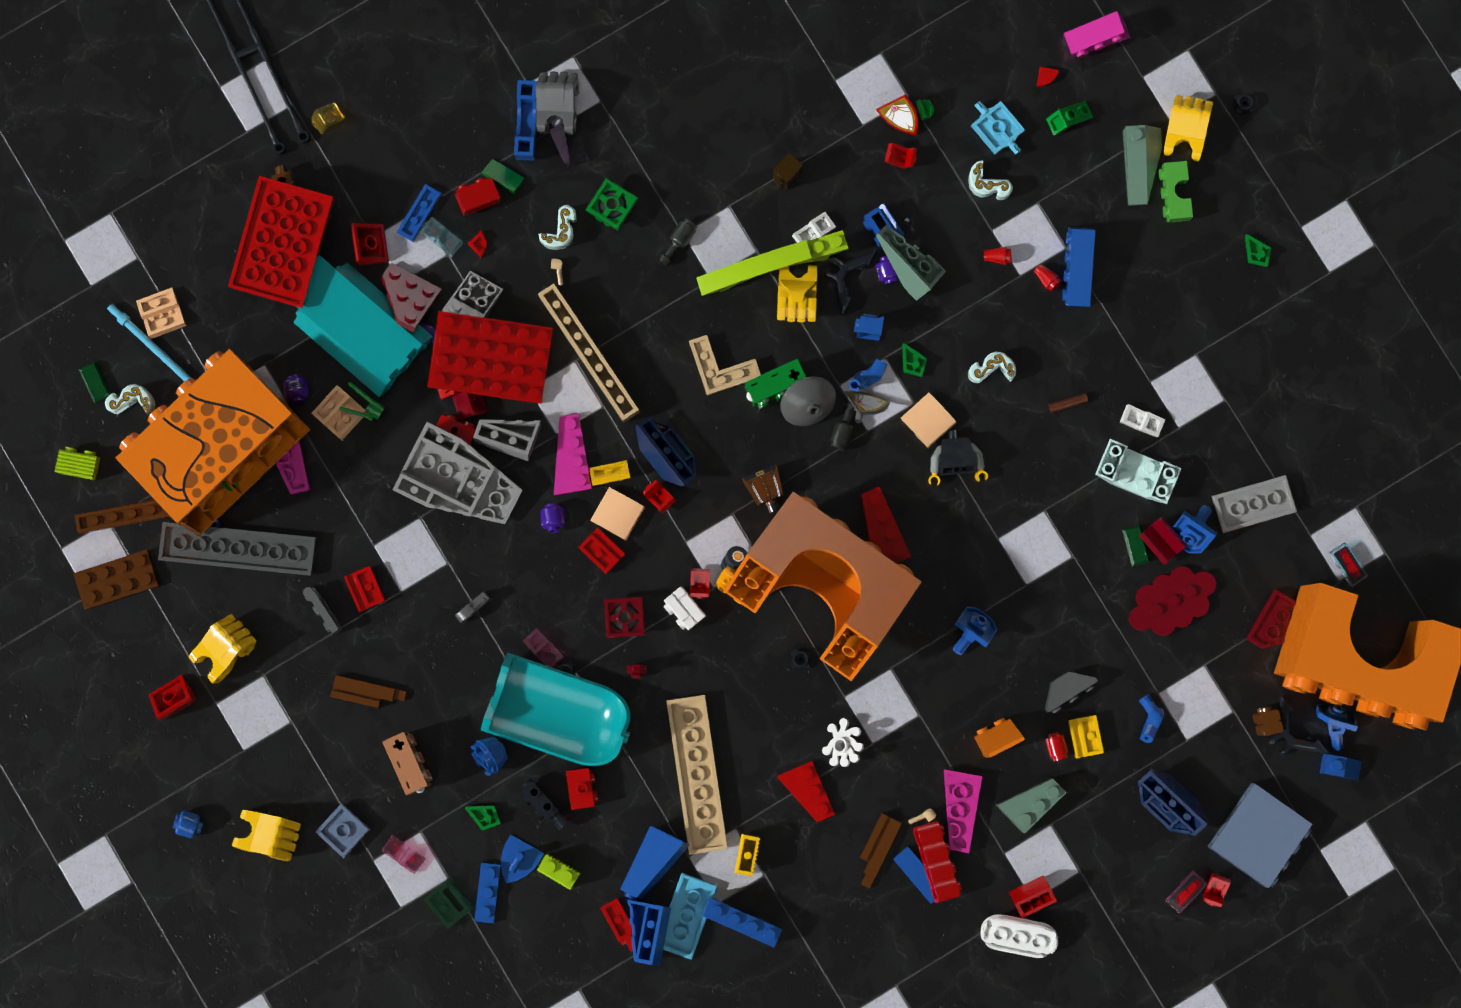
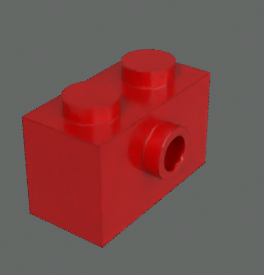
M483 177L476 180L475 184H464L458 187L455 197L463 216L499 203L500 196L492 177L488 179Z
M447 414V416L441 415L437 427L462 438L472 447L474 443L473 436L476 431L474 429L475 425L466 421L462 424L457 421V417Z
M590 768L566 771L571 810L595 807V802H598L597 790L593 791L592 783H595L594 771L590 772Z
M1044 875L1009 892L1021 918L1057 902Z

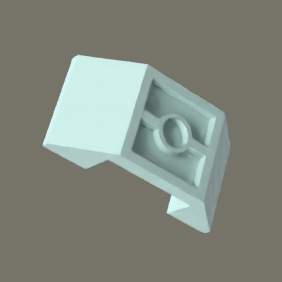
M1109 439L1095 475L1112 485L1143 498L1167 504L1181 468L1165 461L1159 462L1127 449L1128 446Z

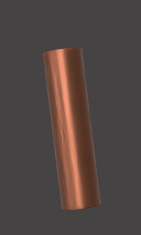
M1086 393L1051 403L1049 404V409L1051 413L1087 403L1088 398Z

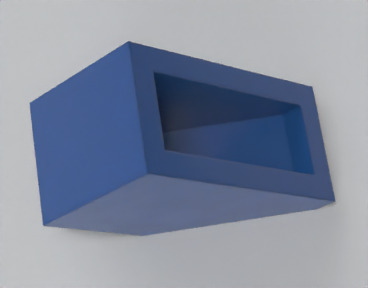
M1323 754L1320 773L1359 780L1362 761Z

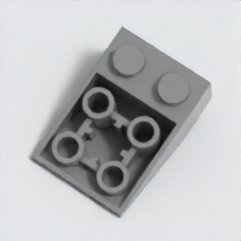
M470 271L442 311L487 318L503 289Z

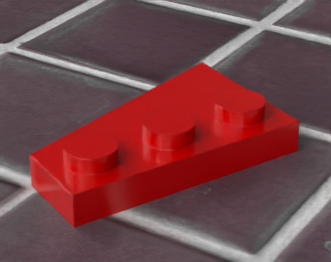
M812 761L777 776L816 822L835 815Z

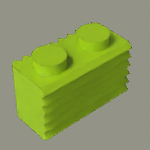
M66 447L65 450L59 449L55 472L96 480L101 458L95 456L96 453L91 451H84V454L77 453V449Z
M550 853L545 855L537 871L569 890L572 889L580 875V871L577 872L573 867L570 868V865L567 866L563 861L560 862V859L557 860L553 855L550 856Z

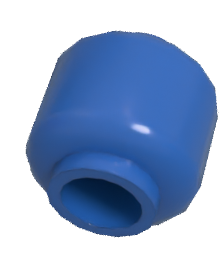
M182 811L180 814H176L172 828L175 829L177 835L193 838L196 833L200 834L203 823L200 822L198 814Z

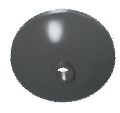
M812 376L800 379L785 391L781 399V412L784 418L793 425L810 426L826 418L834 408L836 392L832 384L824 378Z

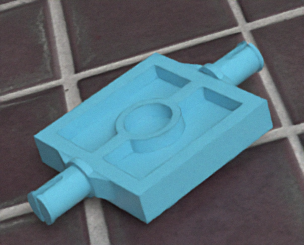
M981 101L976 103L975 107L979 110L981 116L971 125L974 131L995 155L1008 146L1017 155L1021 149L1015 143V140L1025 129L1001 101L988 109Z

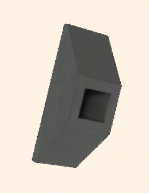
M1066 672L1050 683L1045 706L1046 712L1052 711L1055 713L1063 708L1061 704L1067 700L1071 703L1079 698L1078 694L1083 690L1087 693L1095 688L1094 683L1098 680L1094 677Z

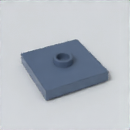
M341 803L317 829L316 833L340 856L345 858L371 829Z

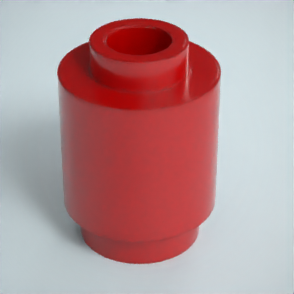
M1059 732L1048 734L1049 738L1045 739L1053 761L1068 758L1067 753L1069 751L1064 734L1060 735Z

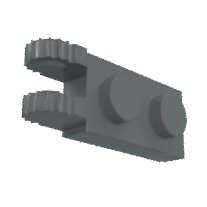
M314 587L303 589L305 599L313 603L314 606L312 608L314 612L323 618L325 629L328 632H332V634L339 633L343 628L317 589Z

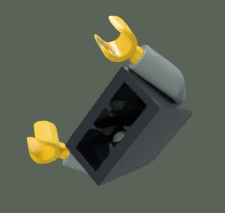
M958 430L949 431V439H943L942 445L936 448L931 457L930 472H932V475L929 477V484L931 485V478L936 477L938 479L937 485H939V472L940 476L976 473L975 479L979 482V474L983 473L984 479L987 480L988 474L983 470L985 465L982 452L975 444L970 442L969 438H960Z

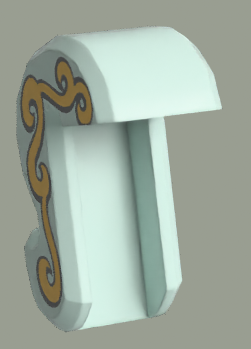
M983 160L976 162L972 166L968 182L970 190L974 195L988 197L996 193L997 200H1005L1010 196L1013 187L1009 180L982 179Z
M564 205L559 208L557 235L538 234L540 242L546 248L553 250L565 249L572 243L574 233L570 222L576 223L577 215L573 207Z
M996 351L990 353L984 359L982 367L979 366L978 362L974 363L968 371V378L974 383H980L999 367L1001 372L1011 382L1016 375V367L1009 356Z
M133 384L125 387L120 397L115 393L109 395L106 398L105 407L114 414H120L136 402H139L144 411L150 415L155 410V400L146 388Z

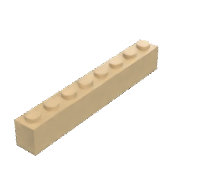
M555 284L538 293L539 298L623 423L640 413Z

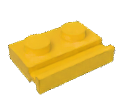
M1096 715L1068 720L1075 758L1104 753Z

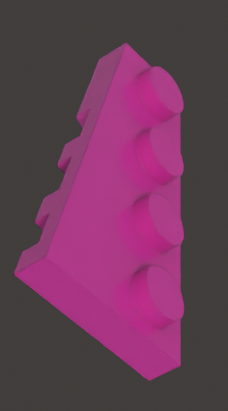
M579 414L559 418L554 496L592 489Z
M299 440L276 463L292 495L310 491Z
M944 770L950 850L969 853L982 776Z

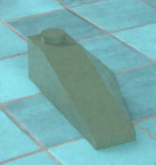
M1147 125L1126 126L1123 130L1128 206L1147 205L1162 150L1161 128Z
M885 225L876 235L903 287L916 301L931 290L946 272L929 254L925 256L919 252V247L909 245L905 242V238L889 226Z

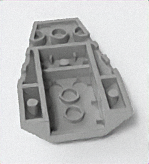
M426 422L393 488L394 491L429 508L442 509L443 511L460 513L465 516L478 517L502 524L506 523L522 492L520 487L462 438L429 422Z

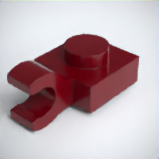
M640 664L627 665V674H631L633 679L643 678V674H647V666H640Z

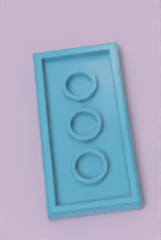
M681 873L669 907L671 912L663 950L692 960L707 919L702 916L701 912L708 897L714 898L718 885Z

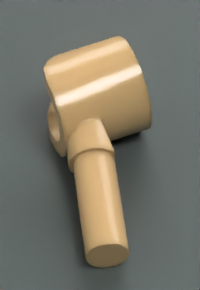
M552 259L551 269H557L558 285H563L561 273L563 263L560 259Z
M927 809L919 816L908 821L910 824L926 818L930 822L936 817V813L932 809Z

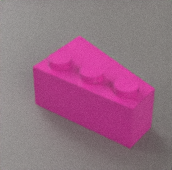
M1117 11L1064 33L1071 54L1078 58L1088 55V52L1093 50H1100L1108 45L1131 38L1123 16Z

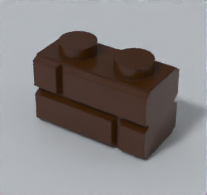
M1272 706L1258 708L1257 713L1252 715L1254 724H1257L1255 726L1257 735L1268 736L1284 731L1282 722L1279 721L1281 719L1279 710L1272 709Z

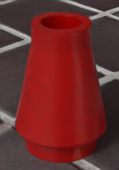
M1005 246L984 250V261L1003 265L1011 263V248Z
M1040 264L1034 270V273L1038 276L1046 290L1049 289L1053 292L1062 283L1060 276L1046 268L1043 264Z

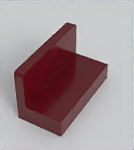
M459 392V394L452 396L460 421L472 416L488 413L483 395Z
M1162 517L1139 535L1164 565L1187 546Z

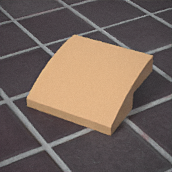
M173 288L136 301L150 339L186 326Z
M337 385L316 407L312 414L339 439L343 440L363 417L340 411L339 407L366 414L368 412Z
M930 393L925 395L901 417V420L928 448L956 424L953 417Z
M609 487L590 521L627 540L645 507Z

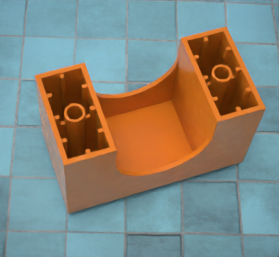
M792 492L749 550L724 592L755 614L766 598L772 592L782 587H803L819 595L830 607L835 620L834 637L820 657V660L852 681L879 646L921 584V581L914 577L909 567L903 564H896L884 556L876 544L869 541L864 542L850 532L846 523L839 519H832L820 511L812 499L800 497Z
M1323 583L1300 586L1296 605L1294 606L1285 635V642L1282 645L1274 674L1285 677L1282 687L1300 693L1309 692L1314 694L1318 688L1321 689L1319 699L1341 706L1342 704L1353 706L1355 700L1358 701L1357 712L1377 718L1379 716L1390 718L1392 712L1395 713L1392 723L1415 730V728L1427 730L1429 722L1443 723L1461 665L1460 628L1435 620L1409 622L1404 642L1398 655L1389 664L1377 668L1368 664L1359 656L1351 641L1350 622L1358 595Z

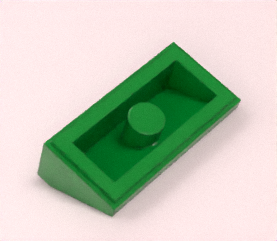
M494 159L482 171L483 176L487 178L492 177L493 182L514 195L525 179Z

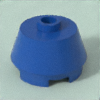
M495 737L476 740V743L471 746L474 749L472 756L479 767L482 766L486 769L485 774L488 776L498 773L508 760L504 745Z

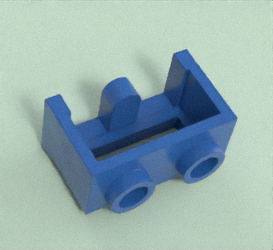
M884 203L864 216L865 221L863 224L868 232L872 231L875 237L873 239L878 247H881V244L876 235L880 232V229L872 219V216L877 213L881 215L887 226L904 237V233Z
M864 314L860 318H856L854 332H857V338L879 341L882 334L884 316L877 318L875 315Z

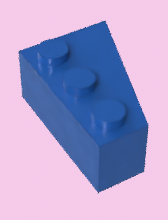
M628 900L631 916L629 919L633 934L631 938L634 962L660 966L671 908Z

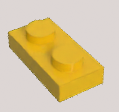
M627 460L589 468L593 486L630 478Z

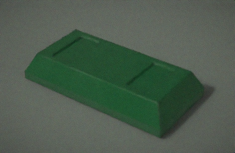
M96 361L79 369L94 404L111 395Z
M1141 525L1122 529L1131 566L1151 562L1146 543L1139 537L1142 533Z

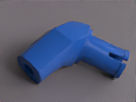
M876 358L870 369L862 370L855 374L854 379L850 380V389L858 391L860 388L865 389L878 382L882 378L888 364Z
M1147 694L1139 700L1148 713L1140 739L1146 743H1151L1162 724L1164 711L1162 708H1158L1150 695Z

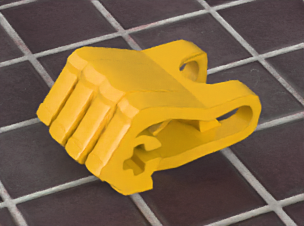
M1175 95L1164 146V155H1172L1174 147L1185 141L1188 142L1193 150L1192 159L1194 161L1201 159L1213 106L1212 101H1205L1203 103L1202 98H1196L1194 102L1192 96H1186L1184 100L1183 96Z
M809 265L808 272L801 278H796L789 271V267L780 269L777 320H785V317H787L788 322H795V318H797V322H805V318L809 322L816 321L817 266Z
M232 614L214 623L189 655L193 663H200L207 657L211 658L213 668L208 674V679L213 684L219 683L230 673L237 656L244 657L249 655L255 648V638L249 636L250 631L247 628H243V624L239 620L236 621Z
M242 810L240 818L250 822L252 832L246 838H234L232 846L244 851L268 855L278 860L290 861L292 854L289 852H294L296 844L292 843V841L297 842L299 834L295 833V831H299L301 824L277 816Z

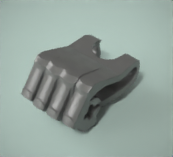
M556 71L550 72V75L547 72L540 73L536 83V127L539 134L547 133L549 131V124L556 117H561L564 123V131L568 135L575 134L577 114L574 108V96L579 94L577 73H570L569 77L568 72H560L559 75Z

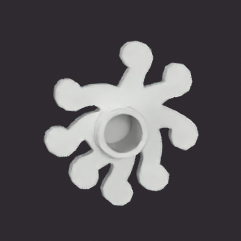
M842 718L839 721L841 725L839 731L835 724L828 725L827 730L833 733L834 738L827 747H823L822 753L830 755L833 751V758L829 760L830 765L837 766L839 764V756H841V766L848 767L850 761L856 763L860 760L859 755L855 754L854 751H862L864 745L851 737L852 735H861L860 728L853 727L847 730L849 721Z

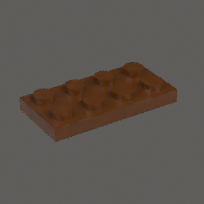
M147 549L73 573L84 610L159 587L150 553Z

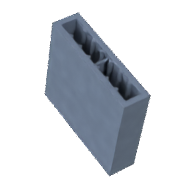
M1251 783L1208 847L1262 886L1269 888L1277 883L1280 871H1284L1290 863L1288 859L1292 854L1295 855L1301 847L1299 845L1303 838L1306 839L1311 833L1312 829L1310 827L1312 823L1258 785Z

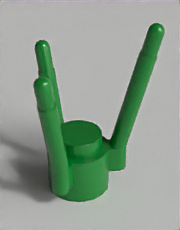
M349 382L348 385L369 402L365 410L368 414L344 407H339V410L367 418L372 421L373 417L378 420L385 406L374 401L361 389Z

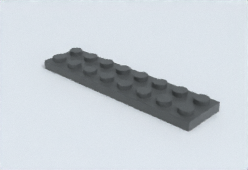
M163 522L158 560L312 576L316 537L209 527L201 536H198L177 523Z

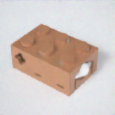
M402 732L383 741V745L406 795H411L415 792L422 793L426 787L432 785L430 782L433 780L428 769H424L422 763L425 760L421 752L416 751L415 745H417L413 734ZM403 741L404 745L399 749L398 745Z

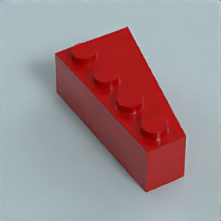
M880 487L862 494L861 501L869 542L876 544L881 549L882 554L896 564L909 559L911 555Z

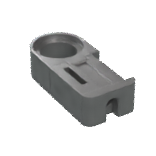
M485 591L481 592L480 595L460 610L455 617L461 623L465 622L490 601L491 598Z

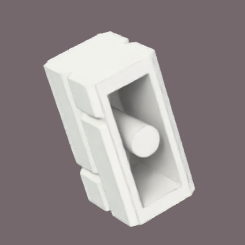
M682 586L664 600L666 605L663 607L670 615L674 613L677 616L678 620L676 622L682 630L686 628L689 631L706 617Z

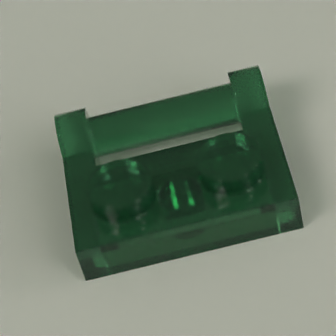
M452 877L448 878L423 899L447 929L475 907L453 883ZM448 888L464 907L463 910L459 911L443 892L444 889Z

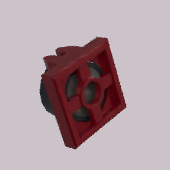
M643 597L604 599L606 638L645 636Z

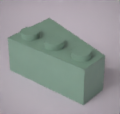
M1050 778L996 804V806L1022 833H1026L1066 792L1054 779Z

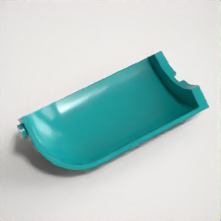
M507 653L496 683V691L490 700L483 718L481 731L586 766L604 765L617 757L622 744H627L630 732H627L630 723V710L626 701L617 692L604 685Z

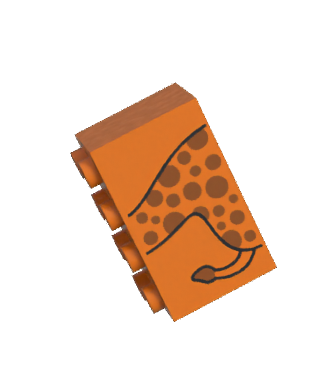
M230 349L225 353L222 351L214 353L204 365L207 371L197 380L190 378L183 382L176 391L179 397L168 408L166 405L156 408L148 417L150 425L140 435L137 432L128 435L119 446L122 452L116 457L123 467L177 524L198 536H201L311 430L260 376ZM223 481L232 489L231 492L222 485ZM240 482L235 488L232 486V484Z

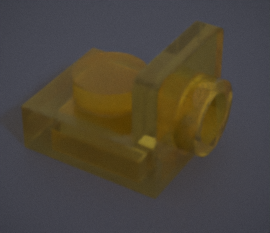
M333 102L316 109L311 119L313 126L320 133H323L327 127L343 121L344 116L336 103Z

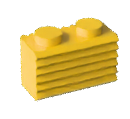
M746 834L741 835L734 873L747 876L754 875V864H756L757 849L760 844L759 837Z

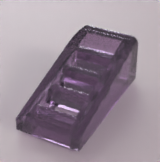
M563 124L551 129L550 135L565 166L568 168L571 162L566 132L564 131Z

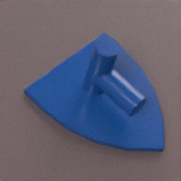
M511 834L504 846L501 857V870L505 883L514 882L527 876L535 869L544 855L540 850Z

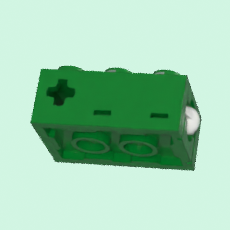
M798 359L745 382L747 399L751 401L754 408H764L773 399H776V401L781 400L785 391L793 383L806 378ZM793 374V376H794V377H797L798 379H797V380H794V378H791V379H790V375Z

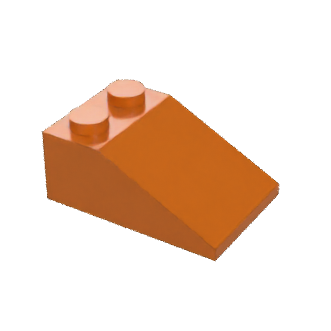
M1004 718L995 721V726L990 729L986 726L976 731L978 735L974 736L983 756L987 758L1025 740L1010 719L1005 720Z

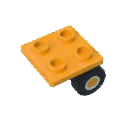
M740 546L731 547L721 562L723 571L715 585L723 593H725L726 586L747 555V551Z

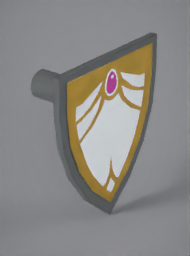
M844 391V394L857 411L854 418L856 423H861L863 415L883 412L891 403L873 394Z

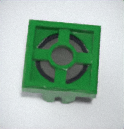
M606 178L586 208V211L595 216L599 222L602 221L607 227L611 226L618 231L637 203L638 197Z

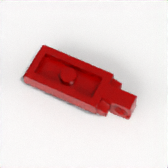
M616 898L600 908L618 941L621 942L622 946L627 944L630 951L633 952L632 925L620 901Z

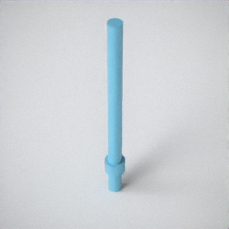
M113 304L107 308L122 326L125 325L184 382L191 378L130 321L131 318L126 313H122Z

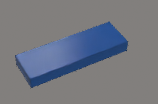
M425 184L397 233L414 243L443 194Z
M907 846L893 860L932 904L934 899L924 865Z

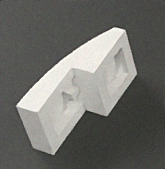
M824 212L795 232L792 237L797 243L804 240L809 241L827 235L836 226L826 212Z
M1130 404L1126 405L1120 423L1155 437L1159 436L1165 419L1150 412L1142 411Z

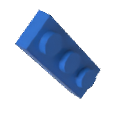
M481 863L474 921L494 923L501 870L500 864Z

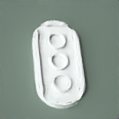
M998 914L988 917L981 926L982 940L986 942L989 948L1043 958L1047 954L1055 952L1058 946L1057 932L1046 923Z

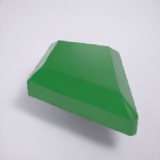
M1246 234L1245 242L1248 263L1268 267L1271 247Z
M903 343V372L922 377L927 358Z
M495 806L465 807L482 831L501 824Z

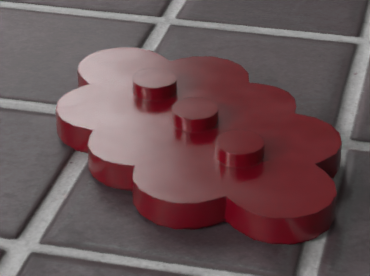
M1182 566L1173 569L1170 575L1157 576L1152 585H1145L1138 589L1135 597L1138 606L1132 609L1129 614L1130 625L1138 631L1151 628L1159 636L1171 634L1175 627H1187L1193 617L1198 618L1207 613L1209 609L1207 596L1212 594L1216 588L1215 578L1208 572H1199L1194 575L1189 568Z

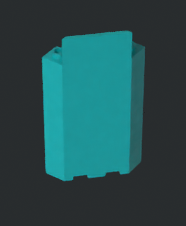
M320 255L317 257L304 307H297V317L294 324L380 397L391 388L396 378L408 369L415 356L426 349L433 336L420 325H418L414 333L398 325L387 296L348 262L341 267L337 266L334 268Z

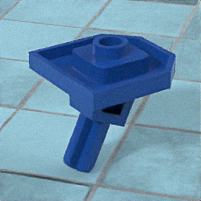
M1203 505L1195 517L1185 511L1172 527L1187 545L1183 549L1187 553H1202L1217 534L1216 531L1205 524L1212 513L1209 506Z
M966 607L955 623L957 627L963 630V633L953 647V650L958 655H962L971 642L973 643L975 640L984 647H987L998 630L993 619L978 608Z
M1328 703L1317 704V717L1328 724L1332 749L1340 751L1344 748L1342 734H1344L1345 729L1356 732L1358 728L1355 713L1352 710Z

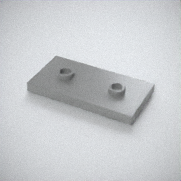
M1286 475L1212 496L1222 533L1297 512Z

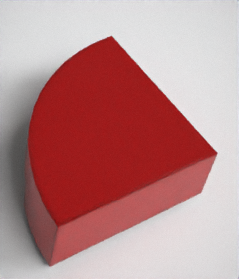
M1040 67L1036 87H1044L1053 82L1059 70Z
M482 231L468 243L481 258L487 249V240Z

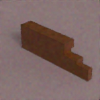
M336 675L330 697L380 708L382 699L405 701L407 692Z
M882 813L860 856L861 859L868 862L863 872L865 876L861 885L869 889L902 824Z

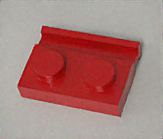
M598 527L578 547L605 574L625 556V553Z
M371 566L344 577L359 612L385 602Z

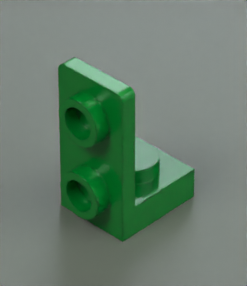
M1086 101L1057 110L1046 120L1055 136L1072 125L1092 119L1093 115Z

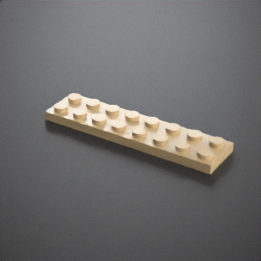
M705 695L668 700L667 708L686 837L689 844V855L728 849Z

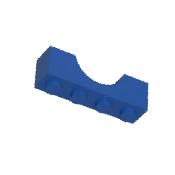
M518 80L517 129L514 146L516 160L535 161L537 81Z
M710 896L701 912L703 917L771 947H775L782 931L780 927L744 913Z

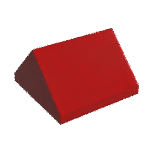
M352 223L351 229L356 262L360 266L388 262L384 225Z
M183 675L149 694L158 720H165L197 701Z

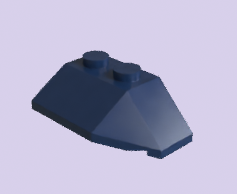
M651 416L636 425L639 450L663 480L683 487L697 477L695 455L671 425L656 420Z
M1151 769L1138 781L1141 804L1169 831L1196 836L1208 825L1209 822L1199 801L1172 775Z

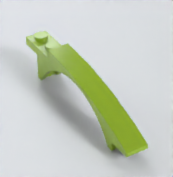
M842 230L763 253L699 276L696 279L701 295L705 296L718 291H725L741 282L778 269L802 263L828 260L830 255L848 250V246Z

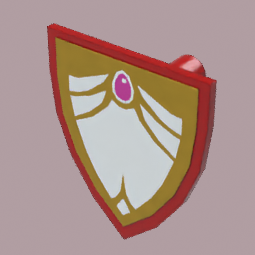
M906 94L876 109L879 115L895 129L912 135L917 134L919 126L918 115Z

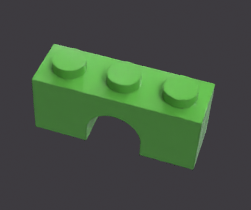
M1187 161L1164 163L1161 169H1159V179L1163 180L1161 198L1165 199L1163 216L1164 218L1167 217V223L1190 221L1193 218L1191 198L1182 199L1175 193L1176 185L1186 184L1189 180Z

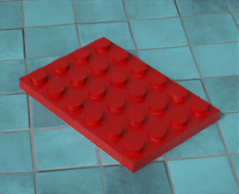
M259 176L228 287L303 308L334 197Z
M438 311L427 387L542 404L553 328Z

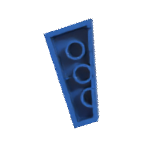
M1068 227L1066 234L1067 251L1065 252L1067 268L1064 270L1063 277L1064 282H1066V289H1063L1062 301H1065L1067 306L1090 307L1095 230L1092 228Z

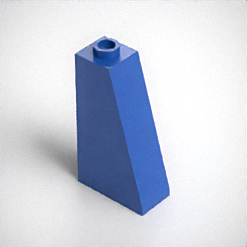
M650 826L620 890L626 892L625 896L634 901L636 898L644 899L685 852L689 844L656 827Z

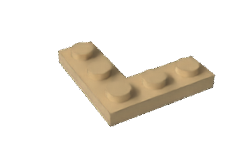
M707 335L689 341L707 396L744 384L761 375L756 359L719 371Z

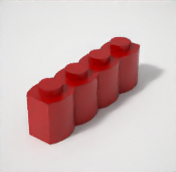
M935 821L913 828L935 904L959 897L962 888L960 882L955 879L956 867L949 859L950 848L948 843H945L943 840L945 831L942 824L939 825V822Z

